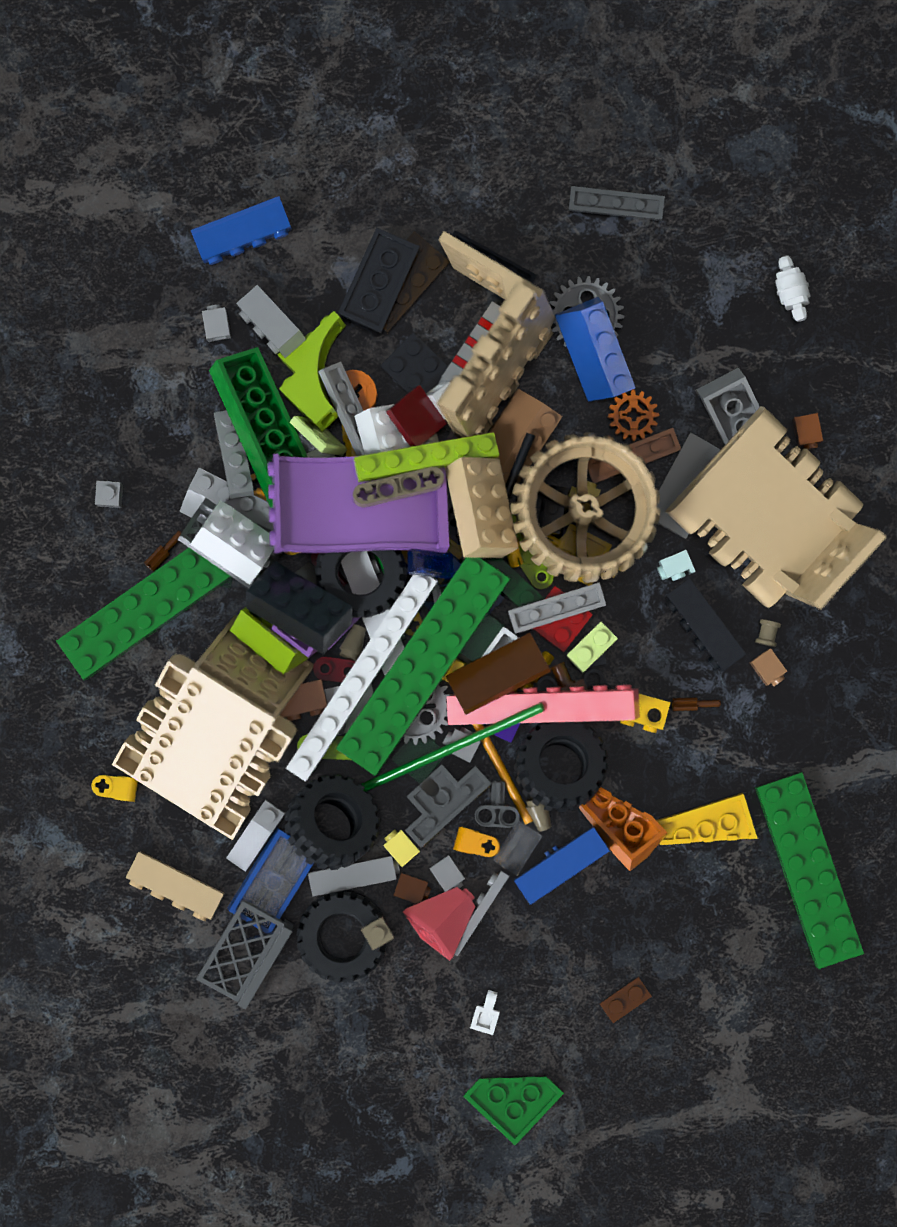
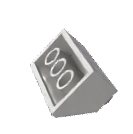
M198 468L187 490L180 509L181 513L192 518L205 498L216 505L222 500L267 532L274 531L273 522H269L270 506L267 501L255 495L230 499L227 481Z

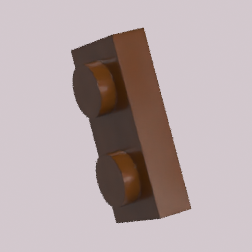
M636 977L599 1004L611 1022L615 1023L652 996L640 978Z

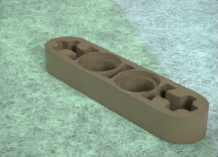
M429 467L363 483L354 488L353 501L357 506L365 508L436 491L443 485L444 474L437 467ZM430 474L439 477L436 484L429 480L424 482V487H421L419 476H422V481L429 479ZM406 479H413L416 481L417 487L413 490H407L404 488L403 482ZM384 484L391 485L394 492L389 496H385L380 492V487ZM373 487H376L378 498L375 499L374 494L368 495L366 501H363L362 497H357L360 495V491L369 494L373 493Z

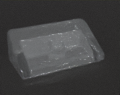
M519 821L511 830L493 861L518 876L542 838V835Z

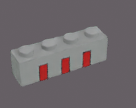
M493 301L491 302L442 375L439 383L451 382L454 376L459 377L473 356V347L481 335H487L499 317V305Z

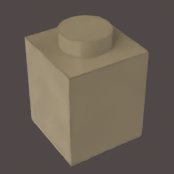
M383 916L361 928L372 950L394 939V935Z

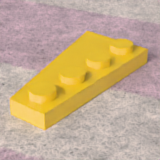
M743 793L656 820L667 831V835L659 843L660 845L757 839Z

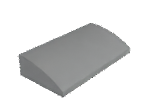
M691 432L659 489L660 502L656 507L660 509V519L657 524L685 539L689 533L673 520L665 510L720 451L714 445Z

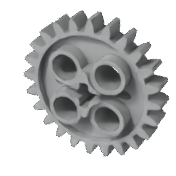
M587 276L584 283L580 277H577V284L575 285L571 280H568L569 288L561 285L560 288L563 293H554L558 299L557 302L550 301V304L555 307L552 310L555 316V314L562 312L566 307L582 304L581 294L584 291H589L593 294L594 298L599 297L603 301L609 313L613 329L615 327L622 328L617 319L624 318L623 315L618 314V311L624 307L616 305V302L621 298H613L612 295L615 289L607 291L608 283L606 282L600 286L599 278L594 283H591L590 276ZM555 318V321L553 323H555L556 327H554L551 331H559L560 334L558 335L557 340H560L563 338V336L560 331L557 320Z
M447 685L437 687L431 700L426 703L435 704L436 707L422 709L404 735L405 744L409 742L410 738H413L414 745L418 744L419 738L424 743H427L428 735L432 739H436L435 731L439 733L444 732L440 726L441 724L448 726V721L445 720V717H448L447 696L452 695L444 694V691L448 688ZM424 711H429L433 715V722L429 725L421 721V714Z

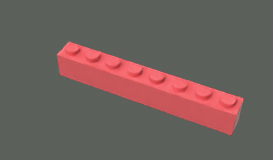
M629 684L617 685V689H608L607 685L593 686V690H584V686H571L570 691H561V687H547L546 691H538L537 687L523 688V692L512 691L465 715L455 694L447 696L448 725L494 724L538 703L543 704L545 711L520 723L635 720L640 717L638 688L631 689Z

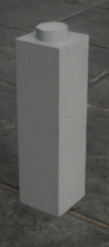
M393 856L353 863L346 868L341 866L338 870H330L328 868L309 872L308 876L312 896H318L397 880L396 874L401 873L399 863L393 860Z

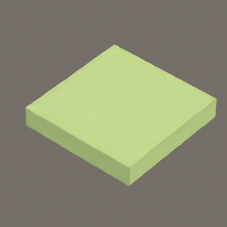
M294 416L290 421L321 453L343 456L347 451L346 447L329 430L325 429L321 432L308 418Z

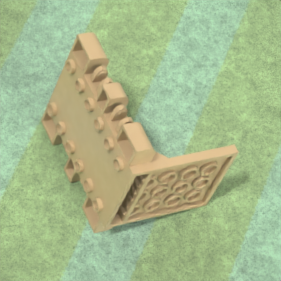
M443 232L439 241L453 269L505 299L499 308V317L487 335H481L472 349L473 356L459 377H453L436 403L453 433L459 439L488 433L493 425L492 419L498 412L499 403L501 400H506L507 397L509 399L512 397L519 386L518 380L524 373L523 367L528 360L537 359L553 335L551 325L555 321V316L543 290L448 233Z
M760 406L665 512L689 534L699 529L698 535L703 537L715 526L718 530L708 541V545L713 547L709 554L721 565L727 566L731 563V567L736 569L747 558L751 560L741 573L744 579L748 578L742 585L765 607L773 606L786 594L821 609L886 537L879 530L857 524L852 520L863 507V503L841 481H836L833 484L834 481L829 478L818 489L813 486L821 478L823 471L820 468L817 469L820 461L808 449L804 448L800 452L801 449L796 446L785 457L780 454L790 442L788 436L782 438L787 429L765 407Z
M234 615L196 663L180 654L171 657L155 686L160 688V694L163 697H155L154 700H149L136 719L141 723L143 731H137L136 734L130 735L125 740L112 764L231 840L237 835L250 812V799L248 796L254 794L259 796L270 778L269 764L267 762L274 760L278 762L296 733V727L290 721L280 716V714L314 666L313 663L306 660L283 675L230 631L238 617Z

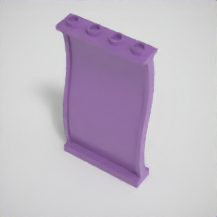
M274 454L272 462H268V476H272V485L268 487V497L273 499V508H269V522H273L274 531H270V546H274V553H338L375 550H422L446 553L449 548L445 467L439 468L444 474V482L441 488L436 491L361 508L353 501L354 488L357 485L375 480L358 483L354 457L303 458ZM430 474L429 479L422 481V476H419L421 487H424V482L429 480L436 484L439 477ZM406 479L403 482V486L407 490H413L417 487V483L413 479ZM384 484L380 487V492L385 496H389L394 492V489L391 485ZM373 487V493L365 494L364 491H360V495L357 497H362L363 501H366L368 495L374 494V498H378L376 487Z

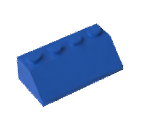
M278 196L192 229L191 233L204 264L209 262V265L221 262L223 256L242 254L245 252L244 248L253 245V248L260 247L266 244L267 239L275 237L277 240L286 237L288 231L292 229L281 199Z
M599 297L555 314L587 401L611 398L635 389L606 308Z

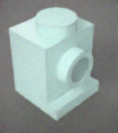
M687 550L660 560V566L657 567L662 580L672 578L673 581L686 576L685 571L687 570L689 575L696 572Z

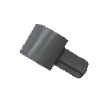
M492 781L491 803L480 805L475 810V820L479 825L484 827L510 828L519 822L520 816L517 808L505 804L506 783L504 781ZM482 809H489L492 813V818L487 822L481 821L478 817ZM506 810H512L516 814L515 820L511 823H507L502 819V814Z

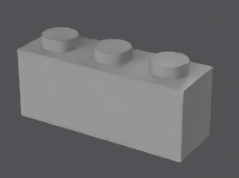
M258 285L236 303L241 309V312L238 313L247 324L252 322L255 325L252 329L261 339L266 337L269 340L267 345L275 354L280 352L286 358L306 340L301 331Z

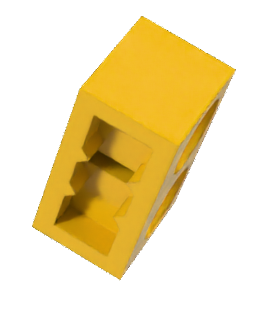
M639 694L640 717L635 720H621L620 723L634 727V723L644 725L643 730L657 733V729L663 730L671 702ZM650 709H657L660 712V719L657 722H651L648 719L647 714Z

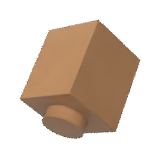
M771 648L750 662L766 686L771 683L774 687L785 679L783 674L787 670Z

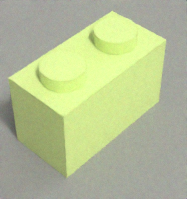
M600 622L566 656L583 673L618 638Z

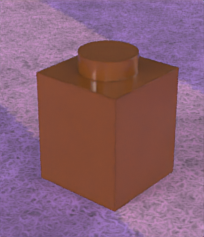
M818 413L794 417L792 422L797 446H804L808 450L818 448V443L823 441Z

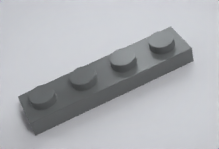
M571 186L568 211L662 221L665 196Z

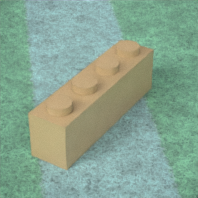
M141 851L138 852L126 876L130 880V885L140 890L144 886L152 890L150 895L160 900L166 897L173 901L172 906L182 911L188 908L194 911V917L202 921H206L207 918L213 919L225 895L224 892Z

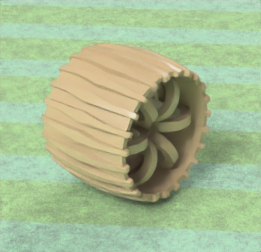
M584 433V437L577 438L575 434L564 436L565 442L559 443L553 440L546 444L548 452L544 454L537 451L530 458L534 463L533 467L524 465L519 475L524 481L522 484L515 483L512 494L518 496L517 503H511V514H516V522L512 523L515 534L520 533L522 541L519 544L525 552L529 550L533 555L531 560L537 566L543 564L547 567V573L553 576L563 574L564 580L577 582L579 577H582L585 583L596 582L599 576L606 580L616 576L618 570L624 572L634 564V559H640L648 548L646 543L652 542L657 530L653 524H657L660 519V509L656 508L660 502L659 490H655V477L652 472H648L646 469L645 460L641 456L637 457L632 453L631 447L627 444L621 445L616 443L613 437L607 435L603 438L595 437L594 433ZM578 458L577 495L573 497L566 496L544 482L545 477L555 467L566 461ZM589 459H598L612 465L626 480L600 496H592L588 493L587 489ZM632 489L635 499V517L631 530L625 531L602 517L603 511L599 507ZM538 491L568 509L565 515L543 528L539 527L536 517ZM587 502L590 505L591 511L588 510L585 513L582 511L583 506L580 504ZM573 522L577 523L576 557L559 550L546 537ZM590 523L623 541L618 547L606 554L587 557L586 538Z

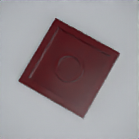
M420 385L413 388L386 411L410 447L422 445L447 424Z

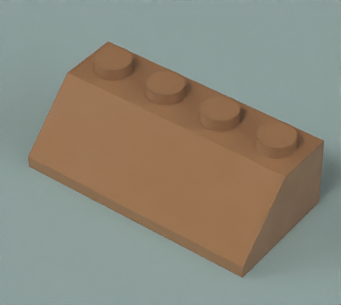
M520 389L515 391L488 432H494L499 451L498 459H500L505 484L526 432L535 436L524 463L525 466L530 467L533 462L530 458L537 451L540 452L563 417ZM519 475L518 480H517V482H516L517 484H519V482H520L521 479H522V477H521L520 475Z

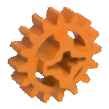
M635 390L631 391L630 396L625 392L622 394V399L614 398L616 406L610 405L609 409L614 411L608 414V418L613 419L609 426L610 428L616 426L615 435L623 433V440H626L628 436H631L632 442H635L636 436L645 439V432L650 435L653 433L650 426L656 427L658 424L653 420V418L659 417V413L653 412L657 408V404L651 405L649 403L652 399L651 396L646 399L643 398V391H641L639 396L635 394ZM629 401L628 408L625 411H618L623 403ZM638 401L643 403L647 410H642L638 406ZM631 410H635V414L640 416L635 421H632L631 417L626 416L630 414ZM648 420L647 425L638 430V424L641 421ZM619 421H624L629 426V430L623 428Z

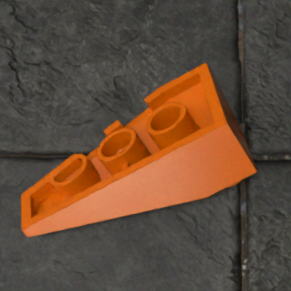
M602 787L599 788L598 792L589 802L579 807L613 854L629 871L648 858L667 835V831L652 815L632 807V804L619 800Z

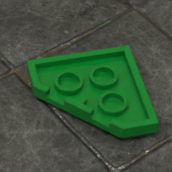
M547 1076L479 1078L463 1097L509 1141L516 1145L564 1092Z

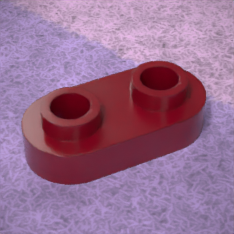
M321 657L314 663L313 671L320 680L342 683L346 678L344 669L347 667L352 668L355 661ZM323 664L329 665V672L322 673L321 666Z

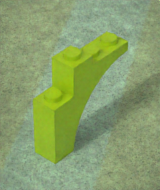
M334 311L330 315L325 316L321 320L320 325L313 332H309L305 336L306 340L286 358L281 353L277 354L281 361L294 373L284 380L279 390L321 432L338 417L337 412L328 400L325 385L318 372L325 368L329 350L338 334L346 326L340 316Z

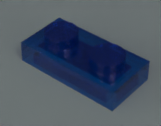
M420 549L408 550V574L443 579L453 578V554Z

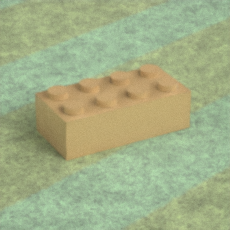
M461 457L446 466L445 470L463 556L469 558H503L518 549L500 459Z

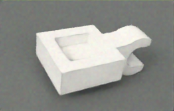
M488 990L484 1006H476L470 1029L493 1035L500 1011L493 1009L497 992Z

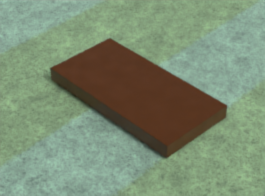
M528 633L446 675V678L465 715L550 673L551 670L531 633Z

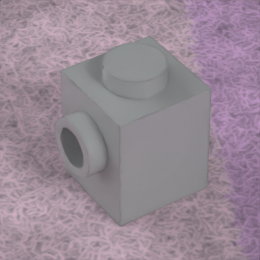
M461 727L460 731L457 729L453 733L449 731L443 744L448 745L473 732ZM481 741L475 742L452 754L470 763Z

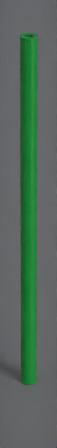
M538 703L362 783L365 787L363 791L367 792L540 714L545 711L542 703Z

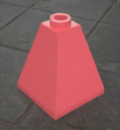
M455 887L406 908L403 913L419 937L450 961L475 909V905L472 902L474 896L466 888L460 890L458 887Z

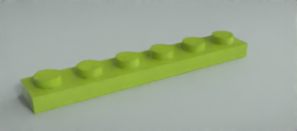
M493 432L354 457V465L359 483L429 467L443 468L461 457L498 458L499 451Z

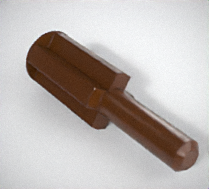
M178 531L163 547L160 545L144 562L151 571L154 572L170 555L168 551L179 541L177 539L181 535V531Z
M672 698L673 712L698 710V707L721 706L720 700Z

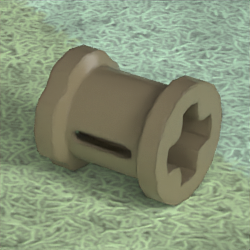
M760 619V624H762L759 638L756 639L755 643L776 647L775 638L777 629L781 627V624Z

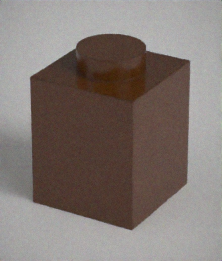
M401 872L393 896L418 904L422 900L428 899L431 888L427 887L428 881Z

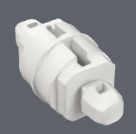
M789 256L779 258V267L782 272L776 274L777 280L775 281L778 290L777 295H779L781 304L785 305L786 310H792L793 317L797 322L806 320L807 312L803 306L810 304L808 299L810 297L809 283L806 282L805 274L801 273L799 267L793 268L794 264Z

